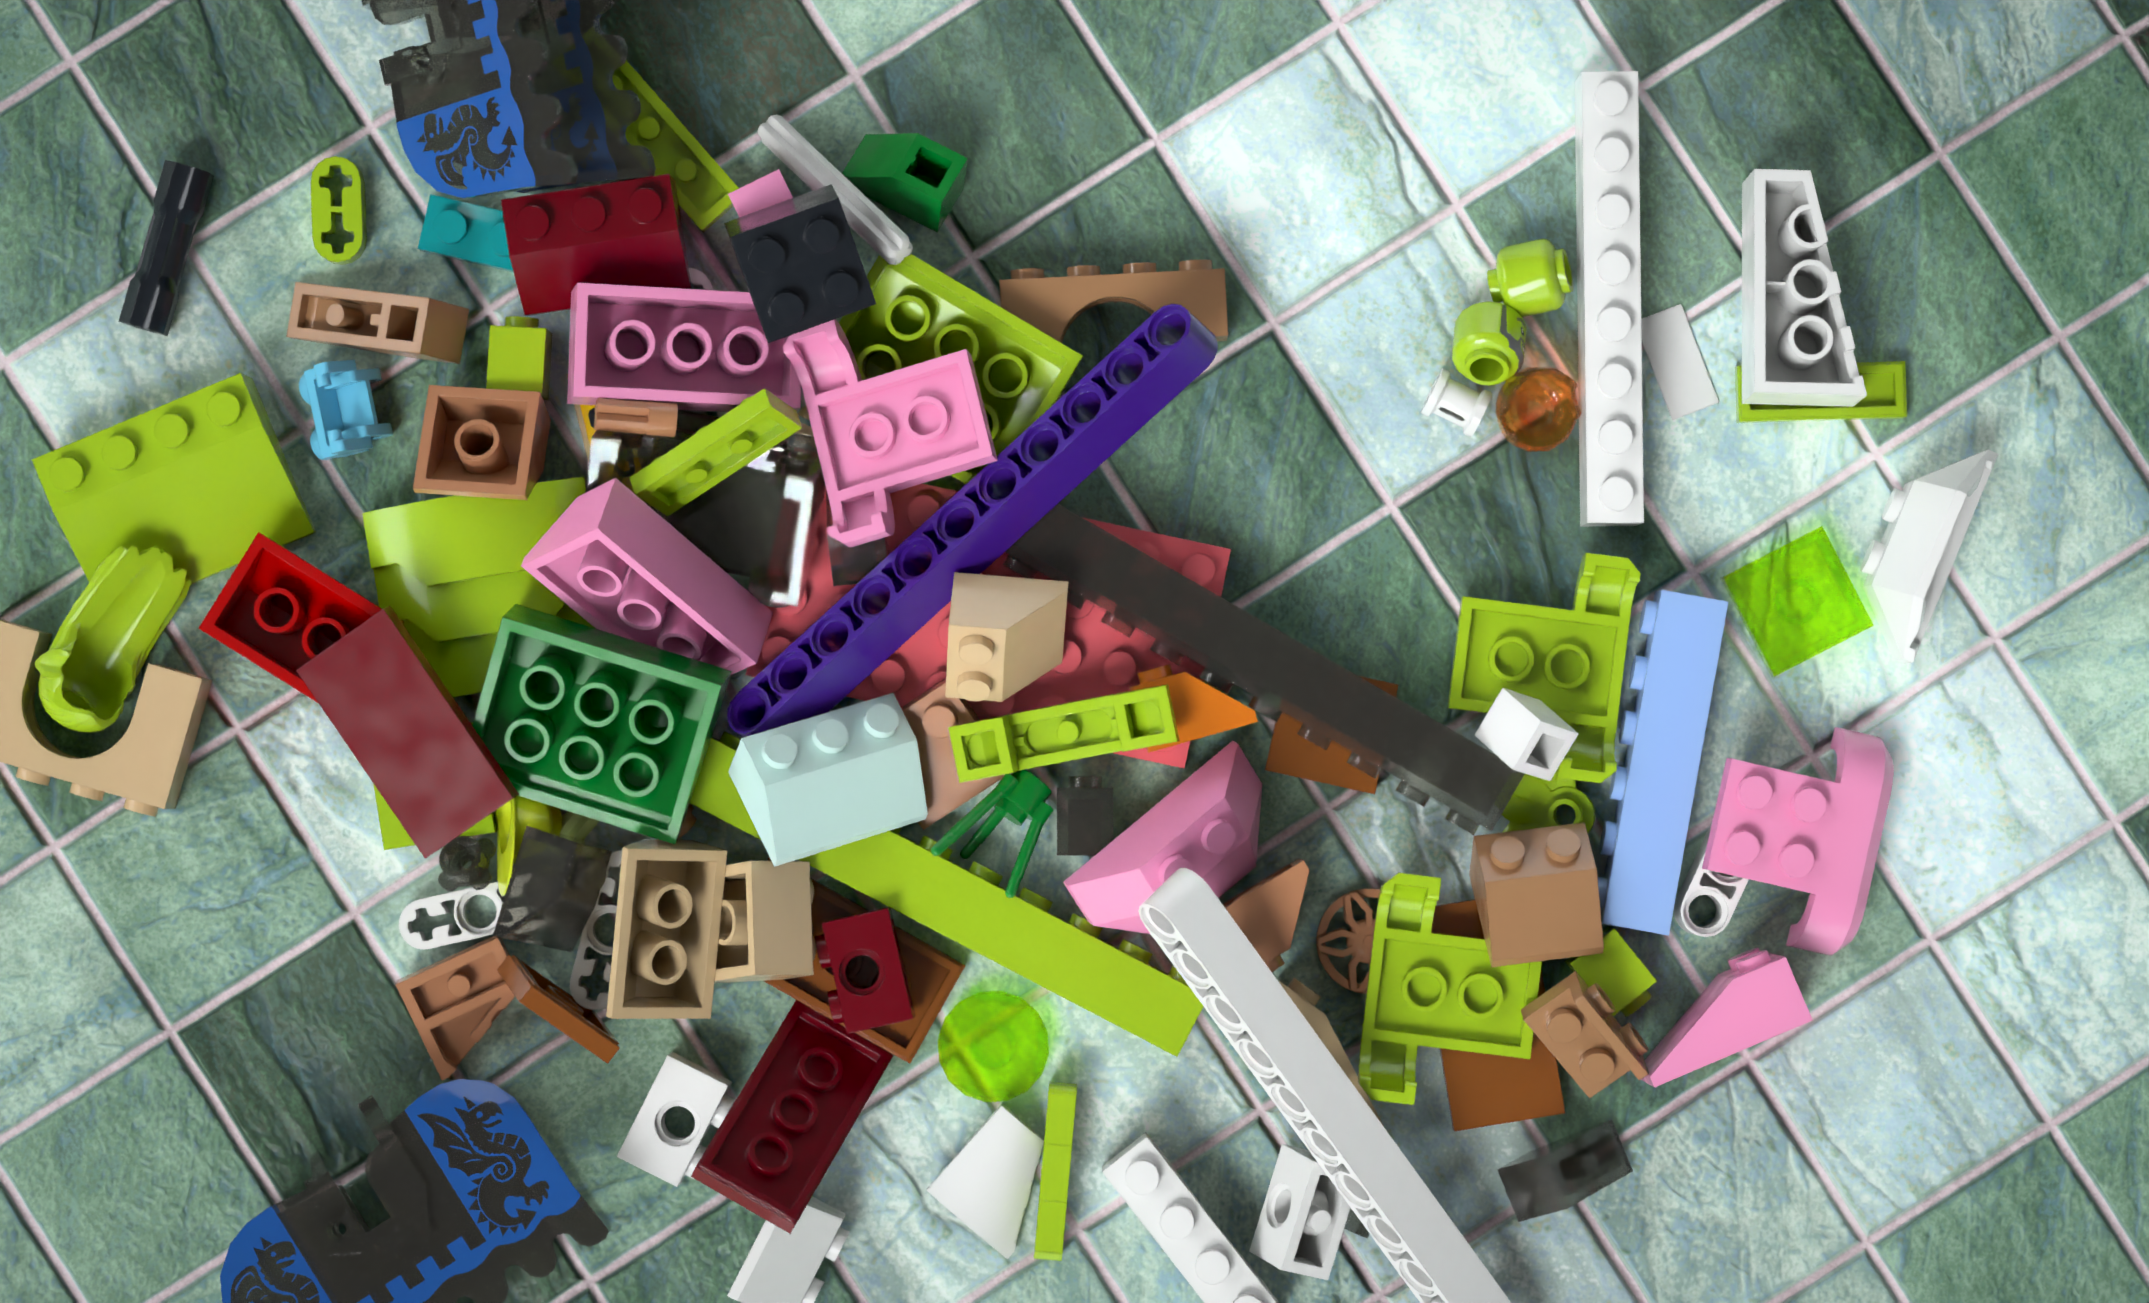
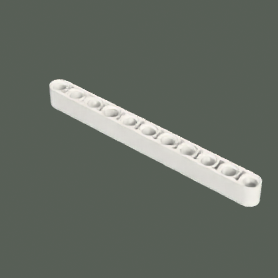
M1187 868L1176 870L1139 906L1140 919L1419 1302L1511 1303L1210 886L1198 874Z

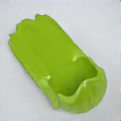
M156 545L139 553L136 546H131L129 549L119 547L107 556L96 569L85 590L73 604L67 617L61 624L50 649L40 655L35 661V667L40 672L38 682L40 700L45 711L60 725L78 732H97L112 725L117 721L120 714L123 713L124 701L133 692L136 686L135 680L156 641L186 598L191 584V580L186 578V569L176 568L173 570L172 556L165 549L159 550Z

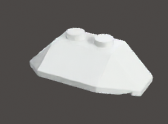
M1991 450L1977 453L1907 482L1902 490L1894 488L1890 494L1882 514V519L1889 522L1881 542L1876 540L1871 542L1864 556L1861 571L1868 574L1863 584V589L1893 660L1903 664L1914 662L1984 487L1994 467L1998 453Z

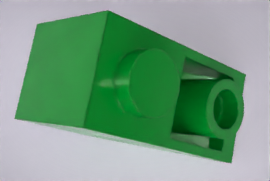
M919 133L865 134L842 174L866 197L938 233L964 189L968 158Z

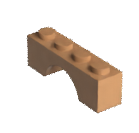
M1212 260L1180 261L1179 271L1162 272L1156 271V263H1129L1123 265V274L1104 275L1100 274V266H1073L1067 268L1066 277L1046 278L1044 276V269L1026 268L1011 270V279L999 280L1001 307L1061 343L1068 328L1078 316L1094 306L1110 302L1132 304L1142 308L1151 315L1166 305H1182L1215 335L1217 341H1227L1228 338L1225 268L1213 269Z

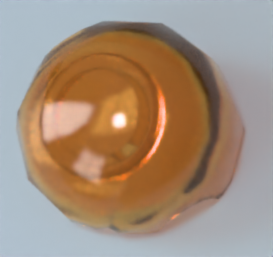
M1527 367L1506 380L1499 389L1495 409L1500 431L1506 441L1527 452L1550 451L1566 441L1577 422L1576 420L1582 414L1577 401L1575 390L1578 385L1575 380L1558 369L1551 367Z

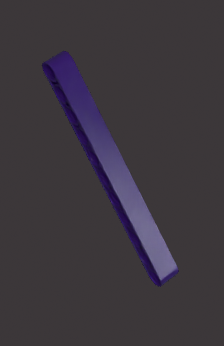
M1170 304L1155 311L997 456L998 461L989 463L743 687L731 700L728 707L727 720L729 726L739 735L747 737L829 712L951 601L954 572L981 574L1206 370L1215 359L1218 351V341L1215 335L1182 305Z

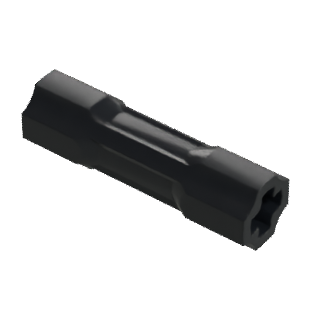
M165 160L153 200L154 211L135 276L129 283L118 322L168 336L179 299L178 288L197 222L204 213L214 175L195 167Z

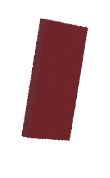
M391 606L377 612L296 670L425 859L519 795Z
M796 1000L696 1165L691 1177L791 1234L894 1055L856 1033L847 1034L844 1026L834 1024L830 1018Z

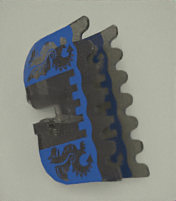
M361 0L362 8L372 10L375 19L383 25H403L423 17L426 19L431 42L420 46L403 48L393 52L394 55L379 60L384 85L391 86L396 124L403 150L414 171L436 191L460 198L496 196L513 191L519 193L542 192L600 181L654 176L656 167L650 150L643 145H631L625 137L627 126L639 117L641 112L640 100L633 91L619 90L613 84L612 76L614 71L625 64L628 57V47L621 36L618 34H605L600 28L601 16L612 8L615 0Z
M458 1079L439 1084L418 1097L391 1122L373 1095H370L357 1104L380 1144L367 1156L365 1171L369 1183L391 1218L371 1230L334 1170L323 1155L316 1151L310 1155L313 1176L304 1181L307 1189L261 1212L247 1222L230 1243L220 1274L222 1302L457 1303L459 1298L466 1296L476 1303H503L509 1291L505 1277V1271L509 1266L518 1265L533 1277L542 1278L548 1276L555 1269L557 1261L553 1241L557 1235L569 1234L580 1245L589 1247L605 1240L609 1231L575 1189L519 1102L497 1085L482 1080ZM341 1224H344L346 1227L344 1234L340 1233Z

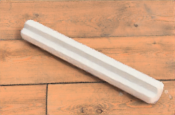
M771 115L765 123L760 124L757 132L761 137L762 143L812 191L832 184L839 197L848 225L889 264H900L904 257L911 254L913 245L909 242V237L782 116Z

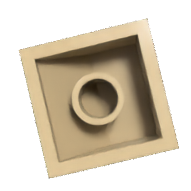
M954 572L948 627L945 697L960 698L968 701L1003 702L1060 665L1063 659L1068 581Z
M746 861L726 865L714 983L783 980L814 975L813 961L816 955V944L812 935L811 917L814 886L810 879V862L791 861L775 867L772 861Z

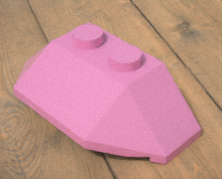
M1231 741L1063 882L1090 924L1098 927L1150 934L1140 919L1139 906L1179 868H1187L1198 874L1219 898L1256 867L1262 783L1239 744Z

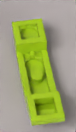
M1168 684L1052 705L948 727L959 783L1113 752H1125L1180 741Z

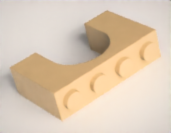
M0 619V762L18 767L15 777L29 782L49 786L51 777L71 782L69 792L78 796L103 801L106 792L126 798L123 808L137 813L156 817L159 808L175 809L213 680L159 664L148 663L132 720L123 737L113 747L99 755L88 758L74 757L62 752L49 742L41 731L35 715L34 698L40 677V672L35 667V661L40 655L47 652L52 634Z

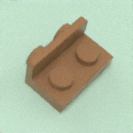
M1576 971L1521 1009L1523 1020L1589 1098L1630 1070L1638 1080L1643 1079L1649 1074L1643 1054L1648 1051V1047L1639 1032L1631 1023H1627L1622 1027L1612 1015L1616 1010L1605 991L1597 983L1589 987Z

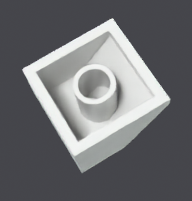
M812 1197L791 1234L766 1220L727 1296L741 1303H814L824 1284L823 1281L815 1277L824 1257L835 1262L850 1231L840 1227L846 1213Z

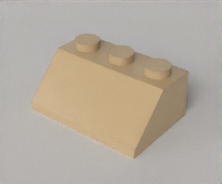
M644 839L623 847L606 1017L611 1019H711L727 850L695 840H677L676 844H671L659 839Z

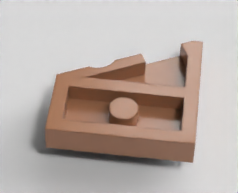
M946 678L902 708L918 743L928 811L926 819L918 822L923 830L998 782L1004 776L999 775L959 783L948 727L980 719L965 699L945 697Z
M496 934L396 981L395 985L442 1081L454 1073L462 1059L475 1043L479 1042L492 1026V1022L515 997L497 971L509 955L500 934Z

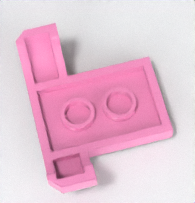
M836 319L790 335L783 345L784 353L796 371L804 394L830 502L833 525L827 527V533L830 537L851 548L894 534L895 521L890 493L998 461L972 356L967 349L862 380L849 341Z
M1839 727L1834 728L1831 741V749L1835 750L1837 755L1835 782L1726 758L1702 869L1810 893L1801 919L1797 924H1791L1786 946L1825 955H1833L1848 945L1854 939L1862 922L1894 776L1892 756L1880 737Z

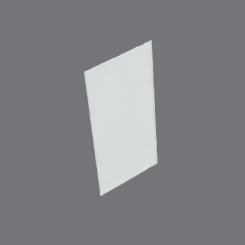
M1679 304L1642 318V343L1672 420L1719 403L1682 305Z

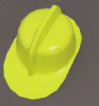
M516 796L494 811L497 828V882L501 896H505L508 892L513 864L545 854L556 843L562 829V816L559 808Z

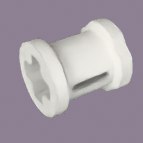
M1442 368L1420 413L1427 417L1434 413L1462 427L1463 434L1471 437L1476 431L1493 393L1487 390H1483L1480 393L1451 379L1450 371Z

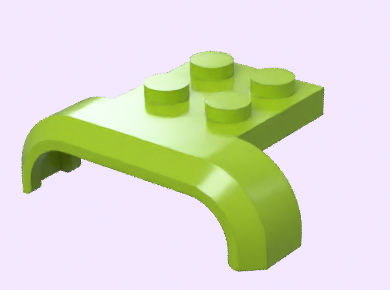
M1585 553L1578 572L1572 610L1462 596L1447 708L1488 713L1502 688L1539 699L1579 733L1555 772L1556 778L1602 783L1617 770V762H1615L1616 729L1631 609L1641 573L1629 558Z
M1398 872L1386 881L1380 889L1358 1065V1083L1371 1100L1408 1105L1415 1104L1418 1046L1523 1059L1531 1058L1534 1032L1523 1020L1521 1009L1538 998L1542 961L1491 967L1485 939L1432 933L1434 911L1440 894V877Z

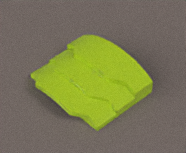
M576 477L537 482L527 500L453 495L362 513L379 607L383 609L391 606L398 618L404 622V627L452 697L482 692L502 617L515 604L595 628L521 567L524 557L578 496L589 491L587 478Z

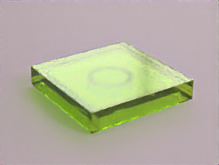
M1823 526L1721 577L1771 677H1775L1874 626Z

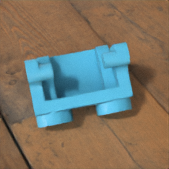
M355 360L322 362L313 365V369L304 371L299 381V391L303 400L311 405L315 429L310 436V445L312 451L319 459L329 460L363 453L373 448L372 440L394 435L391 423L378 424L370 384L382 380L379 368L357 370Z

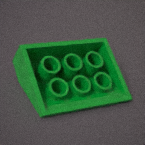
M515 604L502 617L472 726L519 793L518 796L676 844L718 720L732 671Z

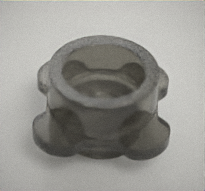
M458 836L445 845L439 855V864L443 870L438 877L441 887L446 891H454L457 887L472 886L475 890L486 888L492 880L489 865L490 859L496 853L495 844L488 838H481L477 841L470 836ZM472 862L468 868H463L466 863Z

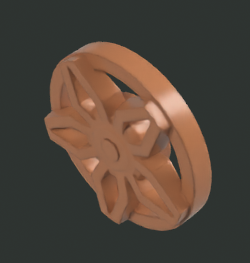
M1357 889L1340 896L1326 909L1317 929L1316 947L1323 968L1339 985L1358 993H1367L1369 970L1361 984L1357 983L1356 966L1359 962L1368 964L1370 968L1375 926L1373 909L1364 898H1379L1380 889ZM1355 900L1365 912V919L1357 922L1353 919L1351 901ZM1343 906L1344 919L1350 927L1349 930L1339 928L1326 933L1332 917ZM1341 936L1346 937L1347 948L1343 950L1326 946L1328 941ZM1328 955L1345 958L1349 955L1353 956L1348 963V979L1343 977L1333 967Z

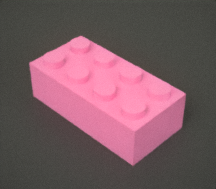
M577 283L571 291L567 404L595 405L597 398L677 403L678 410L729 412L740 405L744 399L755 395L765 388L798 411L801 408V384L791 361L786 357L783 350V345L789 336L768 343L749 292Z

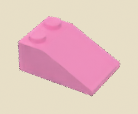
M1754 948L1728 959L1727 961L1731 969L1718 974L1645 1059L1649 1074L1641 1080L1653 1087H1657L1813 1021L1787 958L1768 953L1767 950L1760 951L1759 948Z

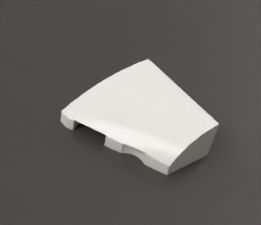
M1002 1103L931 1183L927 1191L972 1231L1008 1259L1015 1251L1044 1139Z

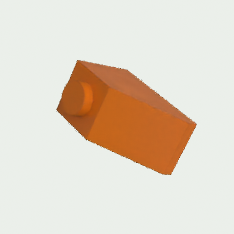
M1170 664L1137 673L1140 684L1129 687L1130 691L1167 684L1169 686L1180 741L1146 747L1148 753L1258 722L1255 710L1186 672L1173 675Z

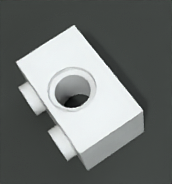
M671 1052L667 1055L617 1157L676 1187L682 1183L685 1175L692 1178L691 1175L707 1149L701 1143L710 1125L719 1128L735 1101V1098L726 1094L732 1081ZM681 1106L692 1113L695 1126L690 1135L679 1137L670 1133L665 1124V1116L669 1108Z
M1284 1144L1281 1145L1249 1252L1280 1270L1328 1280L1351 1207L1309 1150Z

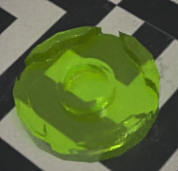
M1003 990L979 991L959 1001L945 1017L938 1036L939 1062L948 1081L964 1095L983 1102L1009 1101L1027 1092L1042 1075L1049 1056L1048 1030L1038 1011L1023 997Z

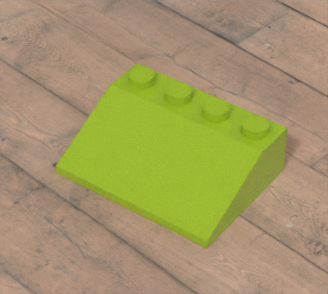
M912 254L904 257L902 262L897 265L889 264L879 255L867 274L876 304L845 315L839 322L853 351L862 380L967 349L972 356L996 456L1059 400L1083 357L1081 354ZM988 464L952 474L951 476L967 484Z
M242 373L31 459L52 511L89 582L98 566L119 547L129 549L131 546H136L140 553L142 550L157 545L159 550L165 549L172 556L173 570L176 568L186 569V578L191 580V584H194L237 566L258 532L281 546L316 533L253 378Z

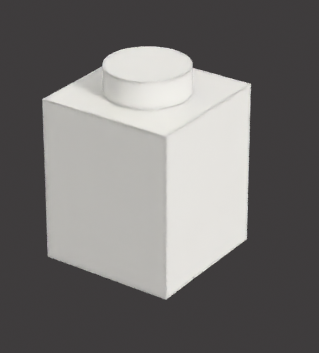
M1502 688L1476 731L1475 736L1511 769L1551 781L1579 733L1541 700Z

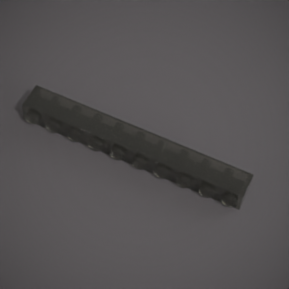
M1059 504L1051 509L1003 553L1007 558L1002 565L1023 578L1034 579L1037 573L1048 580L1068 581V604L1081 610L1084 603L1088 602L1104 611L1105 614L1101 619L1103 624L1128 638L1131 637L1134 630L1151 638L1154 642L1149 650L1177 666L1180 665L1183 658L1203 668L1199 678L1225 694H1229L1233 686L1252 696L1248 707L1276 723L1282 714L1302 726L1297 735L1325 751L1332 742L1351 753L1346 761L1347 764L1376 779L1380 771L1400 781L1395 790L1396 792L1422 807L1426 806L1429 799L1449 810L1444 818L1445 820L1473 836L1478 827L1485 831L1493 830L1525 774L1511 769L1497 755Z

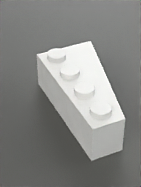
M1754 169L1742 183V404L1853 407L1867 396L1863 376L1859 375L1853 352L1855 344L1851 328L1846 324L1839 296L1841 288L1837 272H1833L1826 244L1828 237L1811 170Z

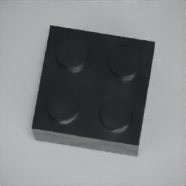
M832 184L724 223L768 343L876 304L839 197Z

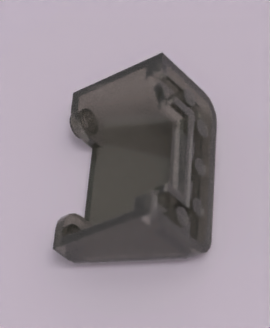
M678 410L675 437L596 430L591 437L585 493L614 478H617L634 493L630 481L631 476L648 466L655 458L666 454L693 436L699 429L711 424L720 417ZM800 433L792 434L669 516L646 503L726 573L749 577L748 590L758 597L760 603L775 608L787 607L789 605L798 607L804 595L826 489L813 436Z

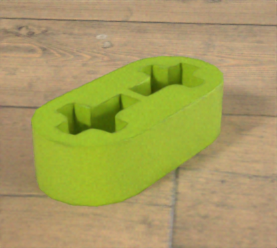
M333 156L319 162L312 172L310 182L312 239L314 247L320 256L333 264L346 265L360 258L366 248L365 181L362 172L354 163L344 157ZM341 168L344 176L352 179V186L342 189V206H335L334 192L323 186L324 180L332 179L334 169ZM336 215H342L344 230L354 234V241L345 243L344 253L337 254L336 248L333 245L325 242L326 235L335 234Z

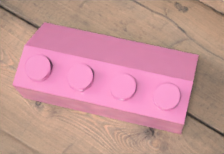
M617 478L578 496L529 551L521 564V567L596 629L732 671L731 675L757 663L773 615L770 609Z

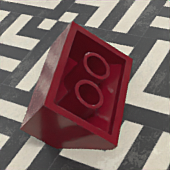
M670 174L501 199L509 256L525 316L570 310L571 291L577 283L692 289L676 183Z

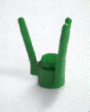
M1025 769L1005 774L997 786L944 834L931 848V853L934 856L941 855L992 807L995 808L994 811L961 850V858H970L1004 817L1019 826H1022L1026 819L1032 820L1005 890V895L1008 898H1013L1023 879L1042 827L1054 811L1051 806L1045 803L1052 794V791L1045 783Z

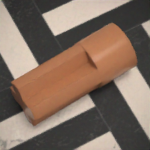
M597 398L595 403L594 430L675 437L678 405L677 403Z

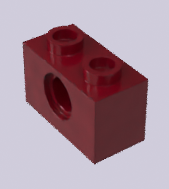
M887 907L823 922L824 934L815 936V944L821 968L832 967L836 989L827 991L834 1024L844 1022L846 1033L850 1034L914 1019L916 1017L891 908ZM856 956H869L877 963L879 977L874 985L859 987L850 980L848 965Z

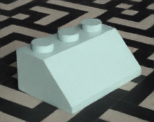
M894 693L741 738L728 771L774 867L925 820L928 815L917 738Z

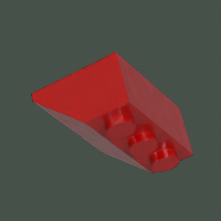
M258 532L198 629L317 702L296 670L382 610V608Z

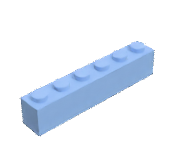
M1659 590L1655 592L1653 601L1645 600L1643 603L1639 633L1647 634L1644 656H1634L1629 678V688L1637 689L1634 712L1625 710L1619 735V743L1626 744L1627 751L1624 767L1617 766L1616 772L1612 774L1609 799L1618 800L1614 822L1605 821L1599 847V854L1608 856L1604 878L1598 877L1602 924L1669 936L1728 601Z

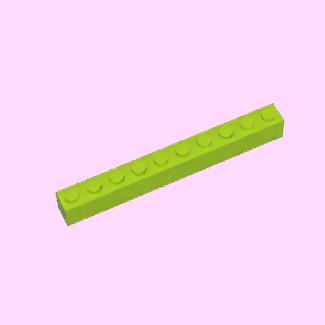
M724 731L720 740L713 736L711 738L690 803L761 840L728 773L741 739ZM900 827L798 859L803 862H810V866L1176 1057H1178L1204 1007L1174 965L1170 972L1166 973L1148 964L1153 954L1134 943L1123 939L1118 948L1100 939L1099 935L1103 928L1093 926L1086 918L1073 913L1068 922L1049 912V909L1053 902L1026 887L1022 888L1019 896L1015 895L1013 898H1008L1005 895L1006 889L999 886L1003 878L1001 874L976 861L972 862L969 870L949 860L953 849L949 847L941 855L934 856L931 853V848L938 841L926 835H923L918 844L899 834L902 828Z

